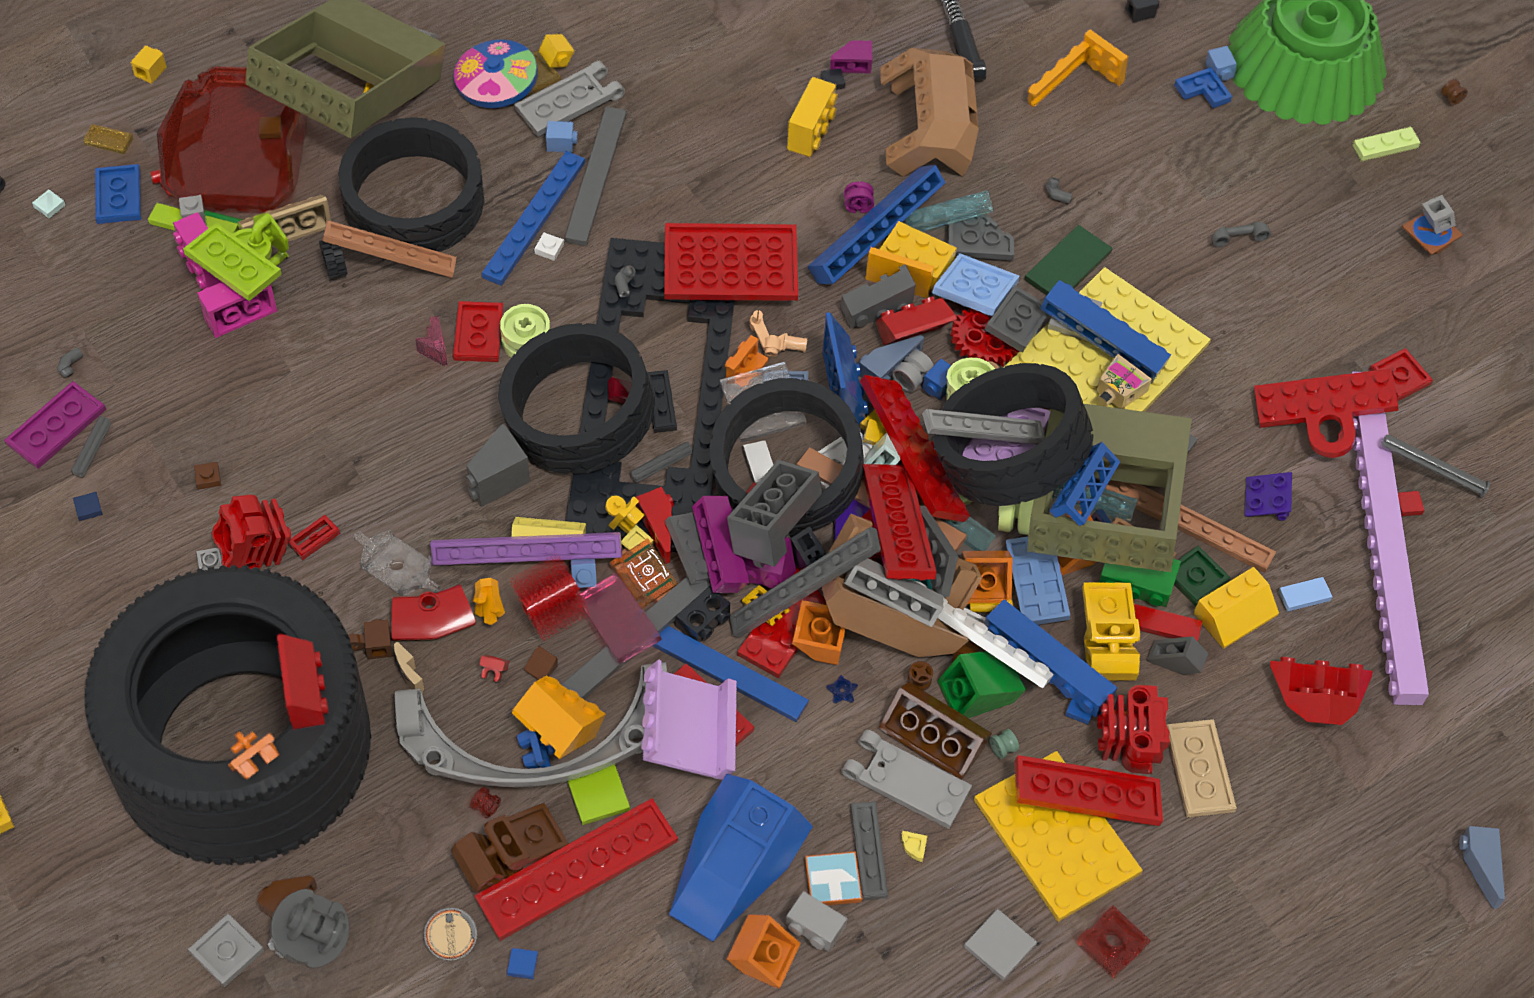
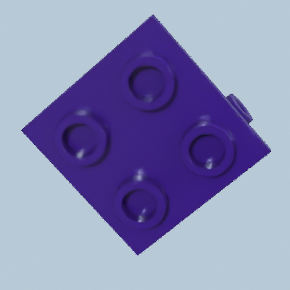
M1292 472L1246 477L1245 517L1275 514L1278 520H1286L1292 508Z

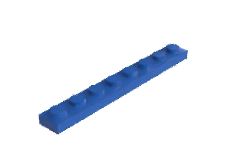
M565 151L483 270L482 278L500 286L504 284L585 165V158Z

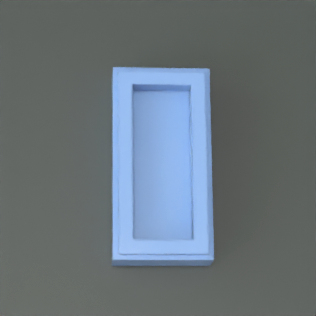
M1323 577L1281 587L1278 591L1287 612L1331 601L1332 599L1331 592Z

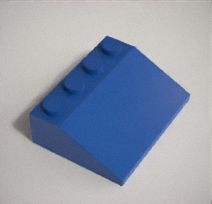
M826 313L822 354L829 389L849 406L857 423L860 424L864 420L865 414H868L867 400L863 401L862 397L864 395V388L858 378L861 375L859 363L855 364L854 358H857L856 346L851 344L850 336L831 313Z

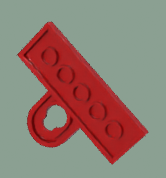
M1391 368L1254 386L1260 428L1306 422L1311 448L1317 454L1327 458L1343 456L1353 448L1355 444L1353 416L1398 411V401ZM1330 419L1336 420L1341 424L1342 430L1336 442H1328L1320 432L1319 426L1323 421Z

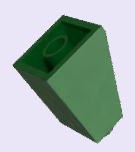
M988 651L960 654L937 680L949 707L967 718L1013 704L1026 690L1017 671Z

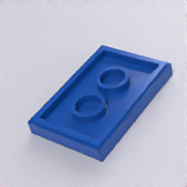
M139 164L95 168L97 224L142 220L141 168Z

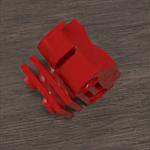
M255 495L233 496L230 504L221 505L218 511L219 519L213 526L211 535L214 543L220 549L222 565H225L226 568H230L231 565H235L238 568L248 566L250 569H253V567L261 569L263 562H265L266 566H271L272 561H274L275 565H280L282 557L286 553L288 541L291 540V530L289 527H286L283 509L279 508L276 498L271 499L270 504H268L267 500H262L260 505Z
M1136 685L1129 690L1125 703L1123 702V695H1118L1115 705L1113 694H1108L1106 703L1101 705L1102 714H1098L1097 728L1101 729L1102 737L1098 738V751H1102V760H1108L1112 749V761H1117L1122 751L1123 767L1131 773L1152 774V763H1162L1163 751L1168 748L1170 743L1169 729L1166 724L1168 697H1158L1157 686Z

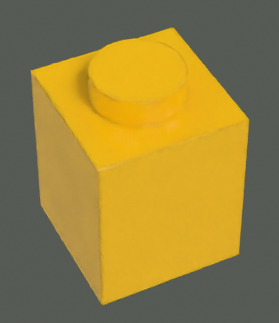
M563 34L545 35L538 50L550 67H567L574 53V49Z
M146 45L131 61L134 76L151 84L166 69L163 53Z

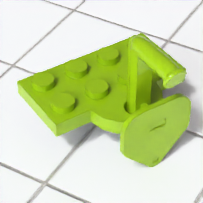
M269 213L255 215L253 217V228L241 229L233 234L218 223H215L184 247V254L246 300L250 301L282 275L281 269L277 265L289 257L286 253L289 250L288 239ZM271 245L278 249V252L272 258H270L272 253Z

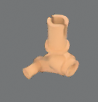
M756 310L750 317V329L755 331L766 356L776 357L779 352L785 351V349L806 351L807 338L788 336V333L780 336L769 335L763 322V313L761 311L758 313V310Z

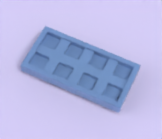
M1029 536L1006 540V549L1013 558L1012 577L1019 611L1037 625L1070 620V611L1058 557L1027 552Z

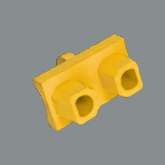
M611 496L605 503V508L608 514L615 518L608 526L613 530L619 526L628 534L644 516L635 507L639 501L633 497L626 505V502L620 496Z

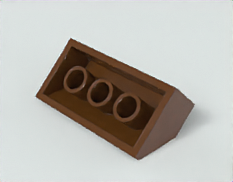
M911 682L899 688L879 726V729L961 780L980 756L992 734Z

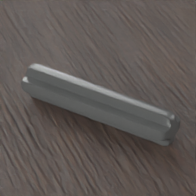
M100 416L97 419L71 469L73 475L78 477L85 475L111 425L108 418Z
M684 442L631 470V477L635 483H638L693 453V449L689 442Z

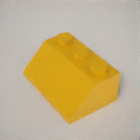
M1252 567L1201 598L1197 603L1194 615L1198 620L1202 621V625L1219 645L1225 649L1278 616L1279 611L1269 583L1255 567Z

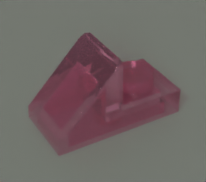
M439 316L429 317L431 326L427 327L428 336L415 340L417 351L443 366L448 365Z

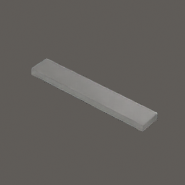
M926 409L922 413L927 433L1031 444H1040L1046 438L1041 421L932 409Z

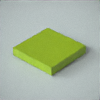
M615 764L589 775L567 781L582 826L630 811V805Z

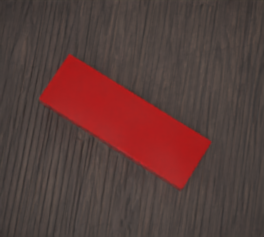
M1134 604L1135 618L1138 619L1140 631L1167 638L1193 636L1197 641L1199 640L1201 620Z

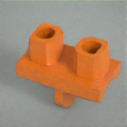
M240 732L236 733L234 736L237 743L231 747V750L234 754L241 749H244L245 752L230 762L228 766L232 771L236 769L242 777L248 779L258 771V768L251 761V757L258 753L263 761L268 764L279 755L272 743L275 739L269 733L251 746L250 743L257 738L254 732L249 733L245 737Z

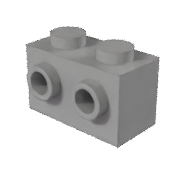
M804 891L788 913L786 919V926H788V929L793 934L806 937L814 947L820 950L825 949L830 952L845 930L847 923L846 917Z

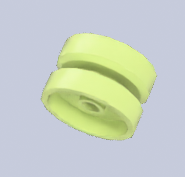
M520 304L511 307L504 313L500 329L502 347L505 353L512 358L517 350L527 341L544 331L546 333L550 329V320L545 311L532 304Z
M965 358L953 363L947 372V400L964 384L970 383V380L995 368L989 362L979 358Z
M1034 500L1021 502V504L999 506L998 531L1011 532L1016 518L1018 519L1017 530L1019 534L1029 535Z

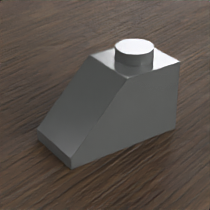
M1193 636L1154 640L1147 660L1150 663L1181 675L1202 672L1208 652Z

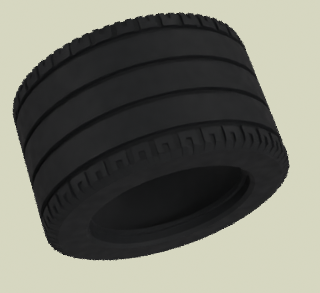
M223 565L217 569L208 567V570L201 568L197 569V572L194 573L191 571L186 572L184 576L179 574L171 581L168 579L162 585H155L152 591L144 592V596H138L134 600V604H129L124 612L121 611L118 614V619L112 621L110 629L107 628L104 632V638L99 640V647H95L94 657L91 658L90 667L87 669L86 688H84L85 715L90 735L125 810L137 826L159 845L161 844L164 848L170 849L177 855L181 854L188 859L191 857L193 861L201 860L209 864L214 862L215 865H221L222 863L227 865H233V863L244 865V862L251 864L256 863V860L263 862L267 861L269 857L273 859L277 858L279 854H288L289 850H296L301 844L306 845L311 838H316L319 836V832H324L329 824H333L336 821V817H340L344 808H347L350 804V799L354 798L356 790L361 784L360 780L364 778L370 754L371 728L365 695L350 637L339 617L327 605L325 600L319 598L314 591L311 592L309 587L302 586L296 580L292 581L289 576L285 575L283 577L280 573H271L268 569L261 571L257 567H253V569H250L248 566L238 568L235 565H231L230 568H226ZM283 634L313 642L315 652L320 651L322 667H318V675L323 674L326 689L321 691V696L327 699L329 713L324 714L325 724L293 729L292 723H290L272 741L279 754L268 764L263 761L258 753L250 758L258 768V771L248 779L242 777L236 769L232 771L229 768L228 764L234 759L221 761L192 759L179 755L161 744L165 727L175 709L190 693L214 679L237 673H261L283 680L277 635Z

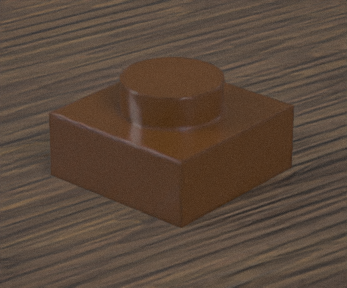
M218 462L194 465L198 490L221 486Z

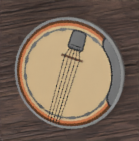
M444 908L434 913L428 920L424 932L425 942L429 950L441 959H460L467 955L475 945L477 928L472 917L465 911L458 908Z

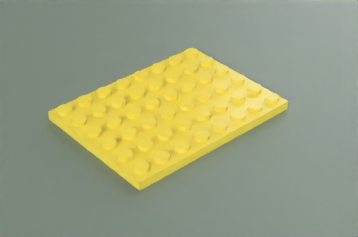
M1105 267L1079 292L1083 296L1101 301V308L1107 309L1111 315L1120 321L1126 322L1132 329L1144 334L1150 341L1165 348L1171 354L1166 366L1153 383H1150L1148 392L1123 409L1145 412L1210 344V338ZM1048 323L1030 341L1023 353L1019 351L1018 355L1014 356L1012 361L1005 365L1038 363L1039 365L1045 364L1056 367L1065 372L1076 383L1083 404L1100 406L1096 400L1100 395L1097 391L1098 383L1114 358L1088 341L1047 329ZM1111 403V404H1109V405L1107 406V407L1118 408V407L1115 406L1113 403Z

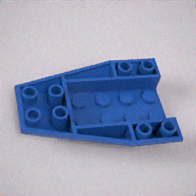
M726 774L700 816L669 915L714 942L788 869L813 826L793 805L752 780Z

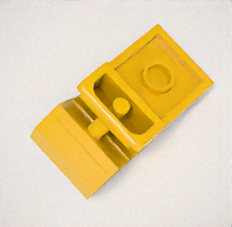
M1084 582L1082 592L1087 625L1084 635L1086 663L1107 680L1136 681L1139 675L1140 653L1133 646V643L1140 641V629L1138 619L1135 618L1131 583Z

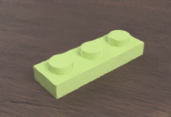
M1412 127L1358 139L1353 143V147L1361 161L1415 149L1420 145V141Z

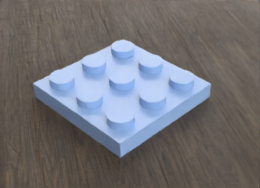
M959 253L934 285L933 294L959 303L962 306L975 309L983 314L993 316L1013 287L1018 284L1020 276Z

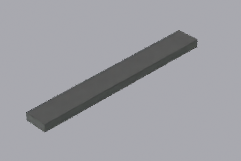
M605 107L565 236V242L587 246L624 125L626 110Z
M869 527L731 614L730 620L733 636L742 637L879 552L881 548L877 530Z
M687 576L567 679L562 686L577 692L579 697L585 699L650 643L652 639L676 620V616L711 584L705 581L691 585Z

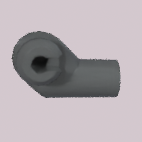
M1050 177L1048 183H1046V189L1051 198L1070 204L1072 193L1062 191L1058 186L1059 179Z
M627 265L623 267L615 276V284L620 297H626L630 294L627 284L636 273L633 266Z
M78 347L60 358L57 370L61 372L63 377L72 374L73 369L70 365L83 357Z

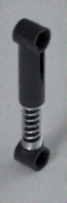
M942 0L957 55L966 58L973 64L974 81L985 80L986 65L984 60L980 59L969 23L964 19L959 0Z

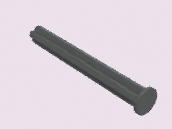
M1389 434L1385 435L1382 439V447L1478 493L1480 498L1486 495L1490 487V481L1484 482Z

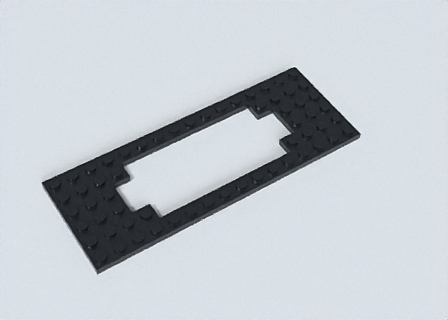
M610 238L597 324L614 329L616 333H619L621 316L644 318L646 300L689 304L688 322L709 324L691 469L668 467L665 486L620 482L622 462H615L612 465L608 464L605 468L589 473L573 474L566 521L586 523V534L621 532V541L627 533L619 526L614 530L608 526L615 518L608 514L605 508V503L611 496H620L627 505L633 497L636 498L639 495L662 487L665 494H670L673 500L672 516L693 512L692 506L701 497L711 496L714 473L709 455L710 438L713 436L712 431L716 420L722 412L726 379L725 364L729 354L735 300L664 299L665 243ZM627 265L633 266L636 273L627 284L630 294L626 297H620L615 284V276L623 267ZM591 362L580 433L590 431L606 422L609 402L608 380L613 376L614 366ZM640 519L636 525L650 536L642 519ZM671 538V552L678 553ZM655 543L647 549L658 551Z

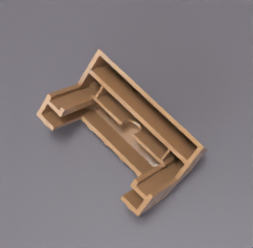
M910 48L880 67L881 84L885 85L891 81L892 92L896 95L915 85L918 129L886 148V164L904 177L927 162L937 158L958 174L964 176L972 162L979 130L973 64L966 58L947 51Z
M850 513L829 552L871 527L872 522ZM961 558L957 559L950 596L944 597L952 607L962 610L966 607L982 579L977 565ZM845 573L822 586V591L835 625L911 655L927 657L953 654L968 642L967 637L938 618L934 625L930 627L845 585Z

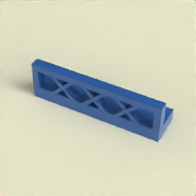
M1103 442L1092 446L1087 459L1083 461L1085 463L1064 485L1050 509L1055 518L1068 513L1079 526L1087 521L1120 463L1119 459ZM1103 456L1111 463L1108 468L1104 467ZM1094 472L1099 473L1100 483L1095 482ZM1085 487L1090 488L1091 499H1086ZM1076 503H1080L1081 505V515L1074 508Z

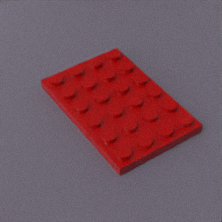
M665 223L664 299L798 301L797 225Z

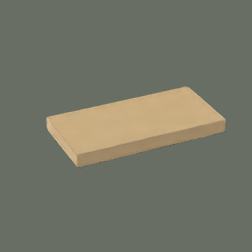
M1214 719L1167 724L1170 736L1169 747L1186 817L1235 812L1237 808Z

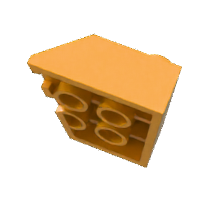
M548 676L535 681L512 711V714L530 731L538 732L542 736L540 741L545 746L551 745L556 749L554 754L559 759L593 740L606 715L597 705L587 702L579 697L577 692L565 688L559 684L557 679Z

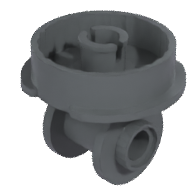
M302 889L288 895L277 906L271 920V938L277 952L287 960L297 964H307L311 968H317L330 963L342 952L349 935V921L346 911L337 901L332 903L322 896L315 895L313 890Z

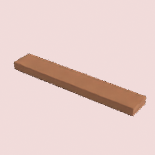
M329 220L326 222L322 240L324 242L453 277L456 264L455 256Z

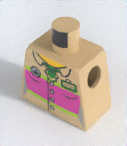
M1118 354L1099 380L1097 391L1100 395L1096 400L1100 406L1107 407L1113 403L1118 408L1123 409L1148 392L1152 379Z

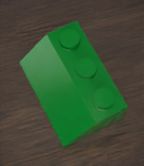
M1173 559L1171 572L1105 563L1099 583H1131L1133 599H1140L1154 606L1166 607L1181 561Z

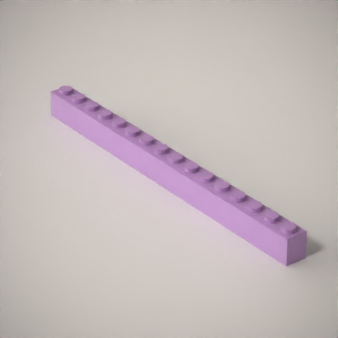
M1377 413L1353 416L1355 427V444L1353 449L1357 451L1356 469L1360 471L1359 489L1363 491L1361 505L1362 509H1365L1366 512L1364 526L1369 532L1367 546L1368 549H1371L1372 553L1370 567L1374 569L1375 573L1373 587L1374 590H1377L1378 594L1376 608L1381 614L1379 629L1383 631L1384 635L1382 650L1387 655L1385 670L1390 676L1388 691L1389 695L1393 696L1394 705H1423L1429 695L1393 459L1391 451L1381 446L1382 439L1388 434L1386 414Z

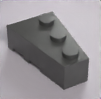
M906 265L899 267L900 271L889 277L887 274L881 276V281L871 286H868L866 283L842 295L841 310L850 329L864 327L869 323L876 322V320L881 318V313L894 310V313L902 311V306L913 303L915 283Z

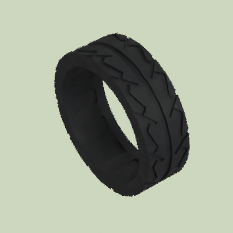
M409 117L395 119L394 121L390 120L377 124L363 132L361 136L359 135L348 146L338 171L344 214L348 217L346 220L349 226L437 252L447 250L459 243L475 228L481 217L484 205L480 158H477L478 153L474 145L464 134L458 133L457 129L446 123L433 119L428 120V118ZM419 156L443 161L454 167L466 180L464 189L451 204L434 214L417 218H398L379 213L367 206L358 196L362 183L373 171L390 161L404 157Z
M582 323L565 324L533 337L512 356L505 366L500 379L498 401L510 433L532 463H538L537 466L551 472L565 474L572 472V474L589 473L621 460L641 442L648 432L654 416L655 396L643 358L639 355L640 352L631 340L621 333H616V330L603 325L590 323L584 325ZM581 362L605 363L619 368L632 379L630 393L620 410L607 422L590 431L562 436L546 434L532 428L523 421L525 404L533 389L549 374L565 366Z
M1019 363L985 372L970 380V383L964 384L954 392L943 404V409L940 410L999 417L1027 408H1048L1064 413L1059 425L1046 439L1028 451L1013 457L981 461L962 456L972 438L939 434L932 436L934 447L950 483L960 495L969 501L983 505L985 503L990 506H1008L1042 497L1073 477L1085 463L1083 461L1087 459L1091 451L1094 434H1091L1093 428L1080 392L1070 376L1053 366L1039 365L1038 363Z
M777 378L764 381L763 384L758 383L742 391L730 401L731 404L726 405L713 428V436L710 438L709 455L720 496H728L732 511L748 494L736 484L728 471L730 453L736 440L746 428L767 415L783 411H800L813 414L834 427L846 444L847 455L837 478L829 487L822 491L819 498L786 536H791L809 526L812 530H818L832 523L845 512L844 510L850 506L858 494L862 482L861 477H863L864 455L857 420L849 406L837 394L816 382L797 378Z

